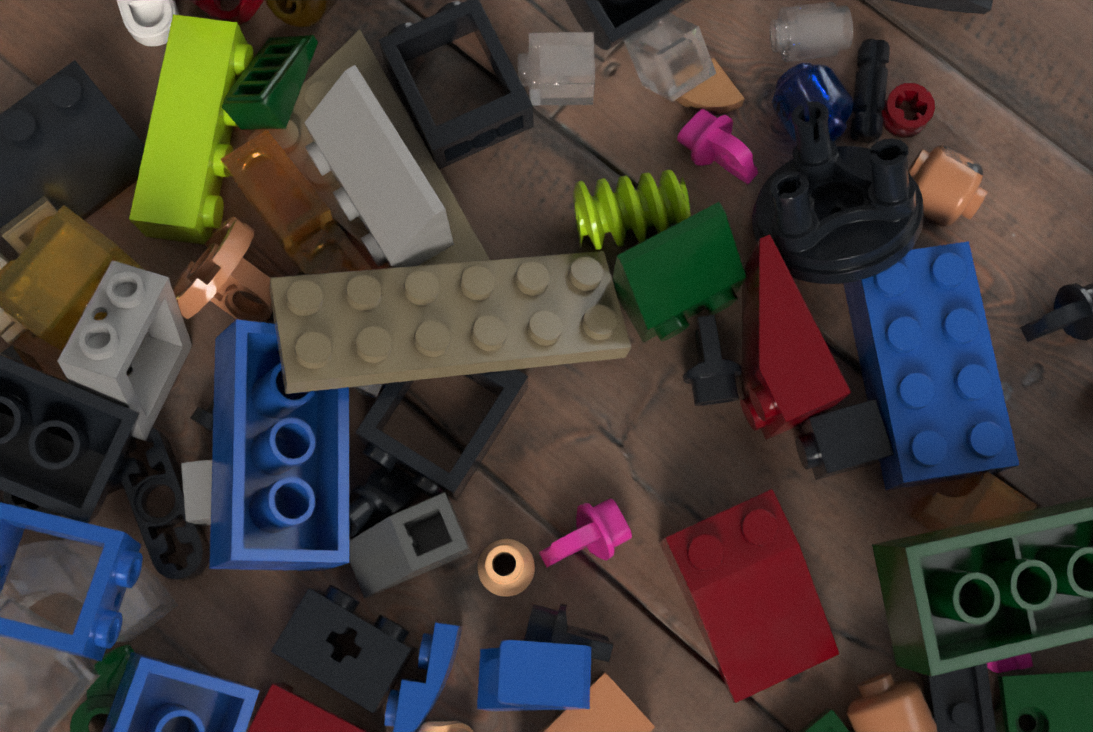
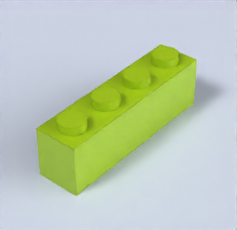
M173 14L129 220L146 237L205 244L211 237L213 228L218 229L221 225L224 205L223 199L219 195L223 177H229L233 168L234 152L230 141L233 126L238 127L223 110L222 103L231 87L254 58L252 45L247 43L237 22Z

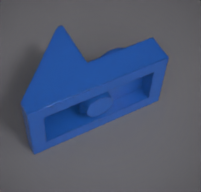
M503 640L500 642L499 648L480 649L477 709L486 711L590 709L592 647L574 644Z

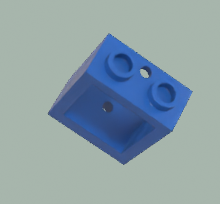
M0 502V594L25 529L103 548L73 635L0 617V637L102 661L106 648H112L120 634L123 617L119 609L126 588H132L140 575L143 556L139 551L142 544L122 531Z

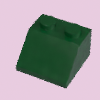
M717 202L617 255L612 281L618 300L644 343L655 336H658L661 342L671 339L690 326L687 319L705 309L710 316L728 308L738 300L735 293L739 291L746 275L725 210L720 202Z

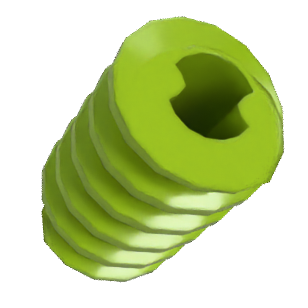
M672 170L662 172L658 187L649 172L640 175L637 190H635L627 175L618 178L615 193H613L605 178L597 180L593 196H591L583 181L576 182L574 186L573 203L580 248L583 237L589 235L596 250L602 249L605 233L609 232L612 234L618 247L624 246L627 230L631 229L639 243H642L647 238L649 227H655L659 234L670 228L671 224H677L690 217L689 196L685 181L682 177L679 184Z

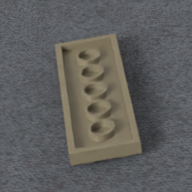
M604 251L270 278L269 291L286 394L626 358L631 349Z

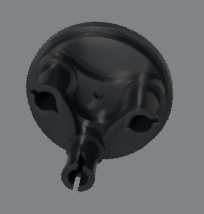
M807 102L809 121L805 122L804 108L800 104L791 114L797 143L792 152L793 159L782 165L768 178L760 190L753 209L752 226L756 244L760 238L770 234L791 276L798 280L818 284H841L877 275L906 256L917 242L923 228V197L918 184L908 172V146L905 142L893 138L878 141L870 149L856 146H836L830 139L828 108L820 102Z

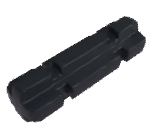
M866 39L858 49L857 66L859 67V72H856L853 102L855 119H852L850 134L856 142L875 143L883 133L884 117L881 115V111L885 110L888 69L885 66L886 63H889L890 46L885 40Z

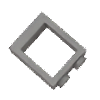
M112 260L57 360L69 383L140 412L132 437L145 441L192 348V343L169 277ZM99 312L108 313L103 320L94 319L95 315Z

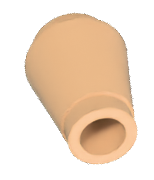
M513 539L494 541L483 550L479 557L478 575L480 581L488 591L495 595L503 597L517 595L530 585L534 577L535 563L529 549L519 541ZM502 554L506 557L511 555L516 560L515 570L507 576H500L494 571L496 568L494 561Z

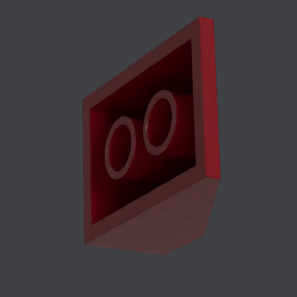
M770 234L760 238L744 267L746 278L742 284V392L745 398L740 400V404L751 428L754 431L761 429L766 440L803 424L811 417L827 413L851 393Z
M773 489L674 533L659 543L733 703L746 699L840 654L800 545Z

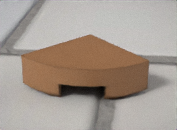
M714 57L672 83L668 92L672 98L684 107L716 111V114H723L740 108L745 99Z

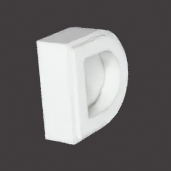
M117 0L123 22L137 42L151 47L167 43L173 14L179 15L175 0Z

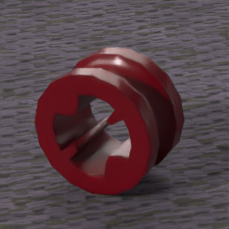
M903 83L896 86L885 100V110L881 111V115L884 117L883 126L892 135L900 138H911L918 135L932 119L935 111V100L931 93L925 87L916 83ZM903 101L910 102L911 111L916 113L912 120L905 119L904 110L899 108Z

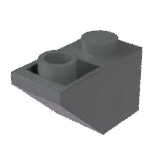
M446 493L391 515L349 541V561L365 599L472 553L453 505Z

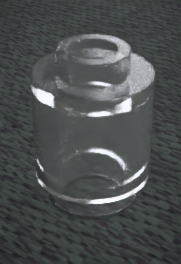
M824 2L781 8L778 19L771 20L770 22L771 48L774 53H781L784 62L837 56L839 50L849 49L852 44L853 23L848 6H836L834 2Z

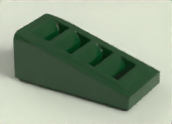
M303 35L268 38L231 87L222 103L223 110L241 130L287 128L318 45V40L315 36Z

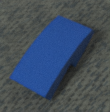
M435 622L434 633L423 634L418 669L427 670L426 681L406 678L401 680L400 690H390L384 724L385 726L394 727L393 732H415L434 708L452 670L463 626Z

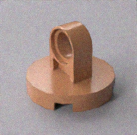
M234 216L229 218L206 241L204 245L208 248L195 263L191 260L172 288L183 318H191L211 301L235 319L264 323L268 321L273 312L269 291L270 277L243 258L254 237V229L249 225L242 223ZM240 291L248 292L258 297L263 304L245 298Z

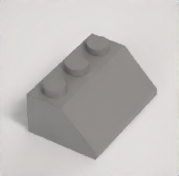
M356 65L345 70L304 122L313 140L305 148L320 174L323 176L331 171L339 183L340 188L332 193L348 220L352 221L359 216L369 233L361 237V240L376 266L380 267L385 263H388L390 268L418 266L454 245L446 209Z

